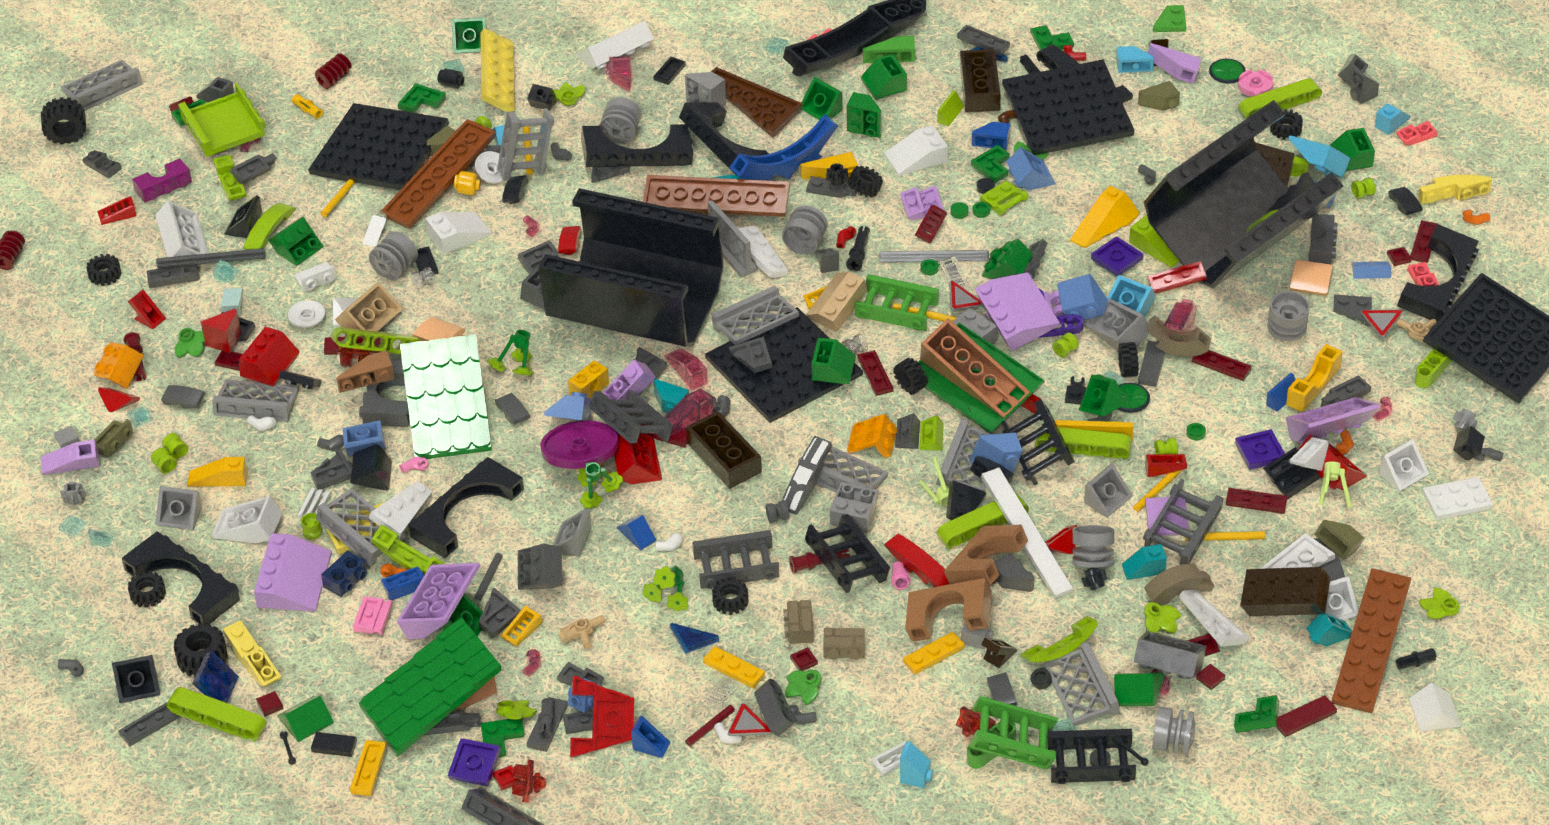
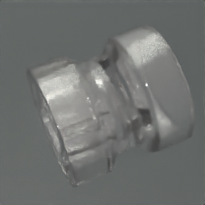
M430 267L424 268L421 272L415 271L411 273L413 284L417 290L424 288L425 285L431 286L435 284V277Z
M857 334L853 339H847L842 342L855 355L858 352L863 353L868 350L867 341L862 334Z

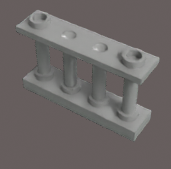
M547 108L544 109L542 118L520 120L516 117L514 111L507 112L497 166L502 180L510 179V173L518 169L535 168L539 176L543 175L546 168V156L551 129L554 126V117ZM541 125L540 132L518 134L520 127ZM538 140L537 147L515 149L518 141ZM536 154L534 161L512 163L515 156Z

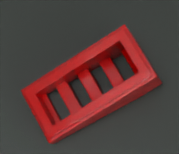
M131 196L97 211L101 225L137 216Z
M1147 454L1145 459L1147 477L1187 469L1185 454Z

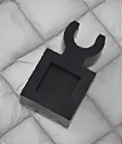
M1074 376L1071 377L1070 385H1067L1065 403L1081 405L1086 391L1084 377L1081 378L1080 382H1075Z

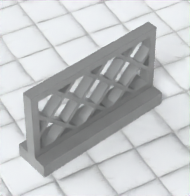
M120 60L66 84L61 89L69 98L77 100L78 104L81 103L86 111L143 85L139 69L136 67L131 68L123 60Z
M713 200L709 201L708 216L719 218L723 258L741 278L756 272L757 266L751 261L750 241Z
M772 286L713 313L711 316L714 330L716 332L721 331L733 344L738 345L799 317V311L779 294V289L776 286ZM769 311H778V313L771 314ZM760 318L762 321H753V319ZM766 319H775L772 322H766ZM738 325H739V326H746V329H745V328H737V327H738ZM751 326L759 327L757 329H750ZM734 334H743L737 338L734 336Z
M225 379L218 396H214L212 399L213 413L215 416L246 419L251 415L258 419L269 416L275 418L277 422L288 423L289 412L299 392V386L275 384L273 387L259 382ZM228 386H235L237 388L229 390ZM249 388H255L252 391H247V389ZM267 390H273L270 393H265V391ZM240 392L243 393V394H241V395H239V396H235V395H234V394H237V393H240ZM285 392H292V393L287 394V395H284V394H283V393H285ZM257 394H261V395H262V396H259V397H257V398H254V397H253V396H255V395H257ZM275 396H279V397H280V398H277V399H274V400L272 399V398L275 397Z
M961 418L941 467V473L947 484L954 480L984 491L986 485L981 478L975 474L967 478L964 473L969 471L972 466L969 459L972 453L966 454L963 448L971 447L973 451L978 439L972 441L968 436L969 433L976 435L978 438L980 435L991 434L968 426L969 421ZM965 460L968 466L960 467L958 462ZM960 474L962 479L956 480L951 478V476ZM938 477V480H937L936 485H940V486H941V483H940V480H939V477ZM978 480L981 487L973 486L971 482Z
M832 446L829 451L831 454H827L824 460H833L834 462L824 463V467L815 479V483L837 493L841 482L875 489L888 477L889 472ZM837 459H845L848 462H838ZM860 466L864 469L854 470V467ZM840 468H850V470H840ZM870 474H878L880 476L870 477ZM856 475H866L867 478H857Z
M352 488L329 504L325 505L322 503L317 507L316 520L360 558L364 559L368 565L372 566L375 564L377 558L383 554L380 549L372 545L371 541L372 532H377L379 527L372 526V520L369 519V515L359 514V509L372 512L375 508ZM352 497L357 501V504L345 503V500ZM342 508V513H335L331 509ZM345 508L356 509V514H345ZM344 519L356 520V525L347 524ZM358 520L370 521V526L358 525ZM358 531H370V536H361ZM404 532L401 538L399 539L401 541H403L406 538V534Z
M1088 641L1082 643L1079 650L1043 663L1045 669L1052 676V684L1073 726L1108 713H1112V715L1120 714L1118 700ZM1081 658L1079 666L1070 664L1072 659ZM1059 665L1063 668L1060 673L1051 671L1050 667ZM1067 668L1076 670L1073 677L1064 675ZM1080 672L1089 674L1086 681L1078 679ZM1061 679L1070 681L1067 688L1058 685ZM1074 683L1084 685L1080 692L1071 690ZM1088 687L1096 689L1094 696L1085 694ZM1069 694L1077 696L1075 703L1066 701ZM1082 698L1091 700L1088 707L1079 705ZM1095 702L1105 706L1099 710L1092 709ZM1076 709L1085 712L1083 716L1076 719L1073 716Z

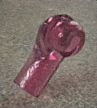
M526 215L523 219V222L528 226L526 233L533 237L535 233H538L540 225L532 217Z
M1389 397L1380 399V410L1372 416L1377 422L1392 414L1393 404L1390 402Z

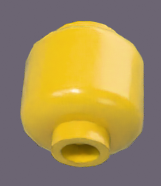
M461 171L455 175L454 189L459 194L472 196L476 190H480L481 180H478L476 173Z

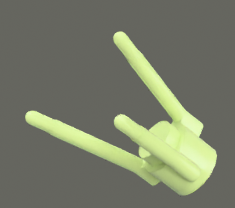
M934 456L932 459L941 483L936 495L922 480L919 483L933 498L935 504L940 503L941 506H946L948 503L949 484L947 487L938 461Z
M1338 462L1325 463L1319 505L1323 504L1324 496L1328 492L1329 480H1338L1340 476L1348 508H1351L1352 505L1345 480V469H1341Z

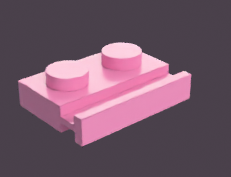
M364 596L353 624L354 632L369 634L375 632L382 635L393 606L392 600L383 601L381 598Z

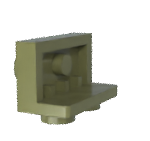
M126 419L123 423L113 420L94 439L99 448V453L110 457L133 434L131 421Z

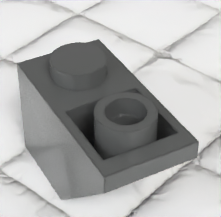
M1351 54L1338 76L1351 86L1353 68L1356 67L1365 72L1369 65L1356 54Z
M1356 67L1353 68L1351 97L1360 104L1377 97L1379 83L1367 73Z
M217 77L208 83L196 97L211 102L233 94V82Z
M1009 553L994 561L999 572L996 582L1002 588L1027 592L1033 591L1034 576L1023 567L1019 559H1016Z

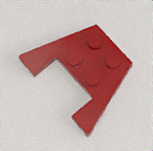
M573 676L572 696L593 697L592 738H570L569 756L576 757L632 741L634 698L599 686L594 682L581 679V677Z

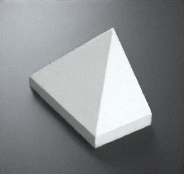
M333 298V326H340L335 319L356 301V298Z
M1312 437L1289 461L1291 464L1322 471L1329 443L1327 440Z

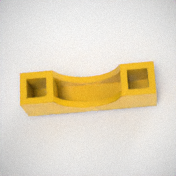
M1325 344L1316 355L1308 375L1303 380L1297 377L1288 388L1286 405L1304 412L1341 368L1343 351Z

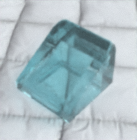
M222 259L219 260L213 269L214 280L229 284L232 283L239 273V270Z
M145 406L127 412L135 428L153 421L149 409Z
M88 530L92 545L110 546L114 536L108 532Z

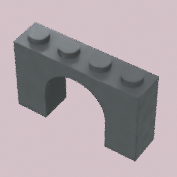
M390 359L393 366L394 379L366 386L367 393L364 392L363 406H360L359 417L362 418L363 424L380 420L382 426H409L408 402L387 400L379 396L388 387L405 386L402 360Z

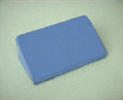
M1388 261L1351 263L1354 279L1391 278V265Z

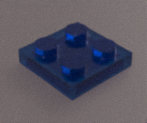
M210 651L206 653L192 684L204 695L227 703L239 676L214 652Z

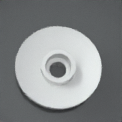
M493 151L483 152L475 161L477 175L488 183L496 184L504 181L497 170L499 153Z
M312 300L298 302L288 311L289 321L301 328L313 327L319 324L325 317L323 305Z

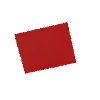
M236 308L200 321L205 345L231 353L241 335Z

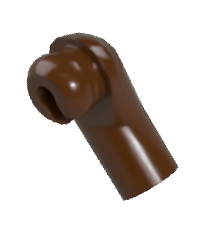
M1013 110L1003 112L998 116V121L1009 123V119L1016 118Z

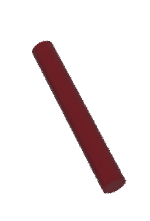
M728 705L688 737L685 743L691 747L712 730L715 724L722 722L735 711L734 707Z

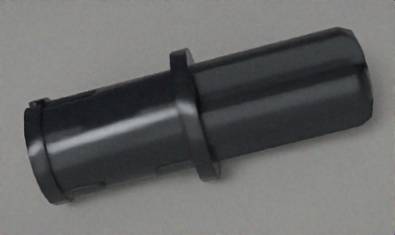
M1429 648L1420 652L1413 651L1411 655L1396 659L1395 663L1398 669L1414 665L1420 667L1421 664L1436 661L1437 656L1435 650Z

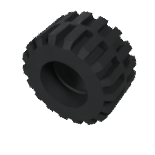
M59 97L60 99H52V102L48 101L41 111L43 135L47 136L49 141L52 140L55 144L58 142L60 145L64 143L70 144L72 141L77 142L78 138H82L87 127L85 110L81 103L78 104L77 100L74 99L72 101L68 97L67 99ZM60 120H69L67 122H58Z
M203 623L194 626L193 624L188 629L184 628L182 633H178L177 639L174 640L177 665L183 673L186 672L187 676L191 677L194 674V678H199V675H203L204 678L208 677L207 674L209 673L214 675L216 674L215 670L220 671L222 665H225L227 662L228 653L222 631L218 630L216 626L211 627V624L203 625Z

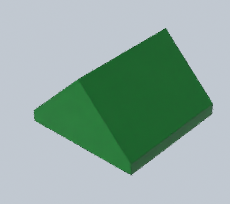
M486 17L451 19L453 53L481 52V31L484 28L487 29Z
M814 77L801 102L802 110L819 120L824 114L832 119L843 110L842 92Z
M1092 374L1079 411L1104 417L1123 406L1124 402L1117 381Z
M464 593L448 622L443 625V630L462 617L476 636H478L482 630L478 626L479 620L484 612Z
M1164 673L1114 674L1115 696L1119 706H1155L1165 677Z
M321 695L312 696L277 715L297 742L334 723Z

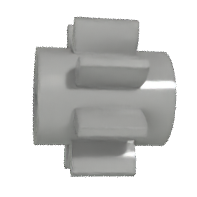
M1465 408L1461 412L1456 410L1453 419L1456 420L1455 426L1462 430L1470 426L1475 428L1478 423L1474 419L1476 414Z
M76 482L67 483L64 485V490L60 491L64 504L69 503L72 506L82 503V497H86L82 484Z

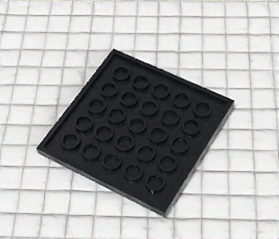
M1104 59L1002 79V85L1025 142L1033 155L1134 135L1135 130Z
M353 103L309 167V174L344 181L351 179L356 183L401 190L419 171L432 151L431 145L427 146V140L449 125L448 118Z
M1480 273L1423 339V342L1519 404L1549 369V315L1483 273Z
M798 307L795 309L799 311V317L747 340L751 341L764 337L773 368L754 373L731 355L729 347L735 345L731 341L705 353V358L769 423L844 385L842 383L812 380L811 364L817 339L830 338ZM854 363L850 381L863 375V370L856 363Z

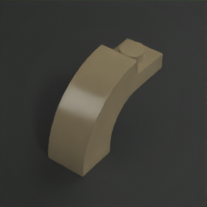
M1157 316L1150 318L1147 331L1152 337L1157 339L1155 346L1158 349L1180 357L1198 356L1209 351L1211 338L1198 327L1190 332H1179L1168 327Z
M1182 564L1158 574L1144 589L1152 602L1168 604L1172 598L1184 590L1194 589L1209 592L1215 586L1210 579V575L1205 571H1199L1196 564Z

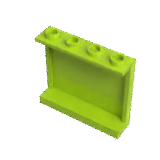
M235 83V93L189 109L185 102L178 104L182 120L206 157L265 136L264 128H266L264 119L260 118L257 108H253L251 99H247L245 90L241 89L237 83Z

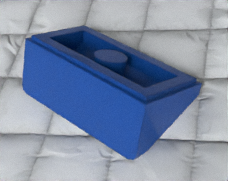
M1293 373L1288 374L1267 392L1266 406L1278 412L1286 405L1288 388L1296 380Z
M417 566L384 578L381 582L388 599L395 600L414 593L424 575Z

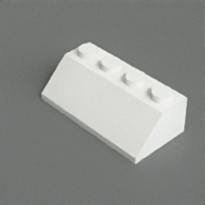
M643 21L588 47L576 55L591 69L597 67L599 70L608 66L606 62L610 60L614 63L622 59L621 55L623 54L628 56L635 53V48L637 47L643 49L649 46V42L654 38L646 21Z
M168 200L156 213L167 257L209 253L197 213Z

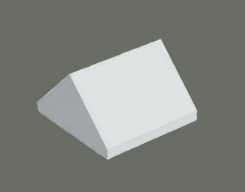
M1410 439L1382 456L1379 474L1398 491H1401L1427 476L1429 472L1414 439Z
M1349 576L1330 581L1325 613L1342 620L1355 617L1358 614V607Z
M1430 683L1409 698L1420 732L1461 727L1450 693L1434 683Z

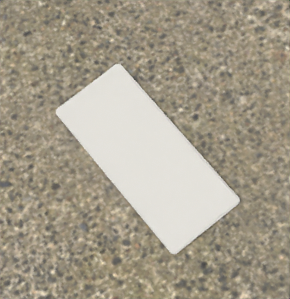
M372 215L362 244L368 246L377 245L386 218Z

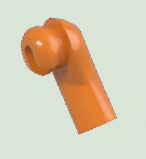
M1465 210L1462 213V219L1467 223L1479 225L1490 221V215L1487 212L1477 216L1472 215V210Z
M1344 430L1340 433L1341 444L1337 443L1336 445L1337 450L1341 454H1347L1354 446L1349 431Z
M387 563L381 566L380 573L383 577H390L409 569L398 568Z

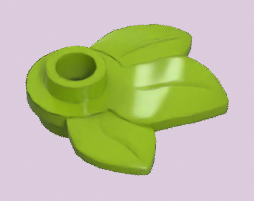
M564 82L559 90L553 89L556 95V100H560L563 105H573L577 102V98L584 95L585 87L584 85H579L573 88L567 82Z
M1436 587L1433 590V598L1419 600L1420 606L1428 611L1427 617L1432 619L1454 616L1458 614L1460 609L1458 601L1452 598L1449 592Z
M1155 602L1148 603L1144 608L1145 626L1148 631L1157 633L1161 629L1169 633H1176V620L1181 617L1177 609L1169 605L1161 606Z
M504 700L497 704L496 713L501 715V717L516 720L522 717L533 716L537 709L527 707L529 700L514 702Z

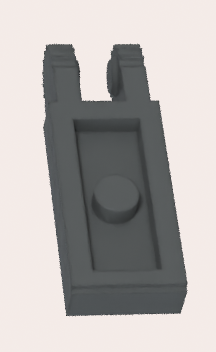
M198 265L158 268L146 271L149 288L186 281L193 282L200 279Z

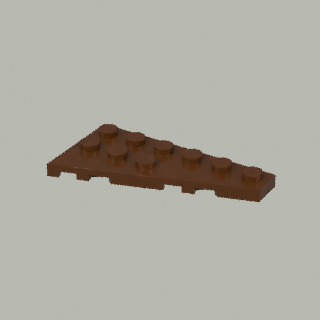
M718 67L711 71L725 79L726 99L772 138L803 109L801 102Z

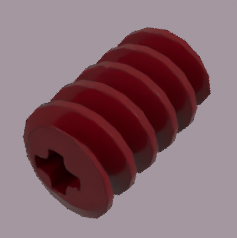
M338 53L316 70L315 78L319 85L328 89L330 85H334L340 78H343L344 74L349 73L352 64L345 55Z
M6 231L0 239V269H11L12 264H14L15 259L25 244V238L17 231Z

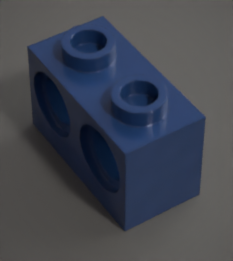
M347 550L321 574L323 587L342 597L346 592H350L359 580H363L368 573L366 561Z

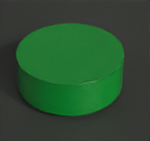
M957 202L951 205L950 214L952 217L963 219L968 216L969 208L965 203Z
M977 202L972 207V213L976 217L984 218L990 214L991 207L986 202Z
M926 259L921 262L920 270L925 275H935L939 271V264L933 259Z
M1192 423L1187 426L1186 435L1191 440H1202L1206 435V428L1200 423Z

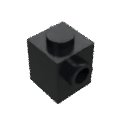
M533 84L527 100L532 107L547 108L550 111L556 103V95L552 88Z
M1470 426L1457 433L1453 451L1465 460H1470L1481 454L1485 436Z

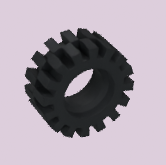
M1284 109L1285 115L1270 126V132H1272L1273 136L1277 135V138L1283 137L1282 140H1286L1290 135L1294 137L1300 136L1303 118L1301 115H1298V112L1293 113V110L1288 112L1287 109Z
M856 166L848 179V185H850L851 189H855V193L859 192L861 196L864 194L865 197H873L878 194L883 180L882 176H878V172H874V169L870 170L867 166L865 168L864 166Z
M100 254L101 257L94 256L95 259L91 258L86 266L91 283L95 282V285L101 283V286H104L105 283L111 285V281L115 283L116 279L119 280L121 268L118 258H115L114 255L110 257V254H106V256ZM108 268V270L106 271H99L101 269Z
M1135 342L1118 344V364L1122 377H1133L1139 374L1138 351L1136 350Z
M906 358L895 365L893 374H895V379L898 380L897 384H900L901 388L909 392L910 395H914L927 386V376L924 375L925 371H922V366L918 365L917 361H914L913 358Z
M144 571L142 575L137 573L136 578L132 577L131 582H128L130 599L133 601V604H138V607H142L143 604L145 608L148 607V604L155 606L154 602L159 604L161 602L160 599H164V595H166L162 576H159L156 572L153 574L152 571H149L146 574ZM145 587H154L152 590L147 592L140 591L142 588Z
M725 578V582L722 580L718 581V584H715L712 589L714 608L717 607L718 612L722 610V614L729 612V615H733V611L738 614L739 609L741 611L745 610L749 602L746 584H741L739 579L735 582V578H731V581H728V578ZM726 594L737 595L733 599H726L723 596Z

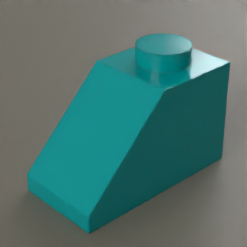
M654 379V394L662 412L680 417L690 403L689 390Z
M1162 544L1142 547L1124 561L1122 568L1126 579L1155 576L1165 571L1167 557Z
M1328 613L1319 614L1306 628L1310 633V639L1316 645L1321 644L1326 647L1348 639L1352 634L1351 628L1344 620Z

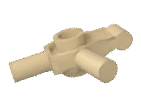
M1399 318L1396 325L1408 330L1407 333L1411 338L1426 344L1423 342V339L1430 331L1429 329L1433 328L1437 322L1435 319H1431L1424 324L1421 322H1413L1411 324Z
M600 615L592 620H588V618L578 619L561 628L558 637L563 643H568L571 639L581 638L584 648L591 647L589 635L593 633L594 627L606 622L605 617Z

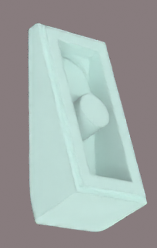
M243 288L224 289L221 300V313L236 308L238 315H241Z

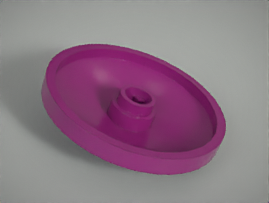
M588 420L569 422L552 429L543 437L540 444L541 454L546 462L559 468H585L586 463L596 462L600 464L609 459L618 448V436L611 426L602 422Z

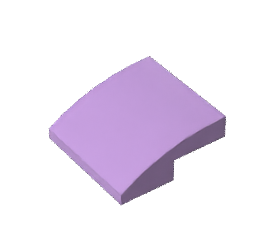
M936 185L922 191H918L917 187L900 193L908 219L910 220L924 218L932 204L944 210Z
M1169 497L1145 498L1147 527L1149 529L1153 526ZM1179 497L1175 505L1187 510L1185 499ZM1172 512L1168 514L1166 520L1189 530L1187 519ZM1162 526L1157 533L1159 536L1179 535Z

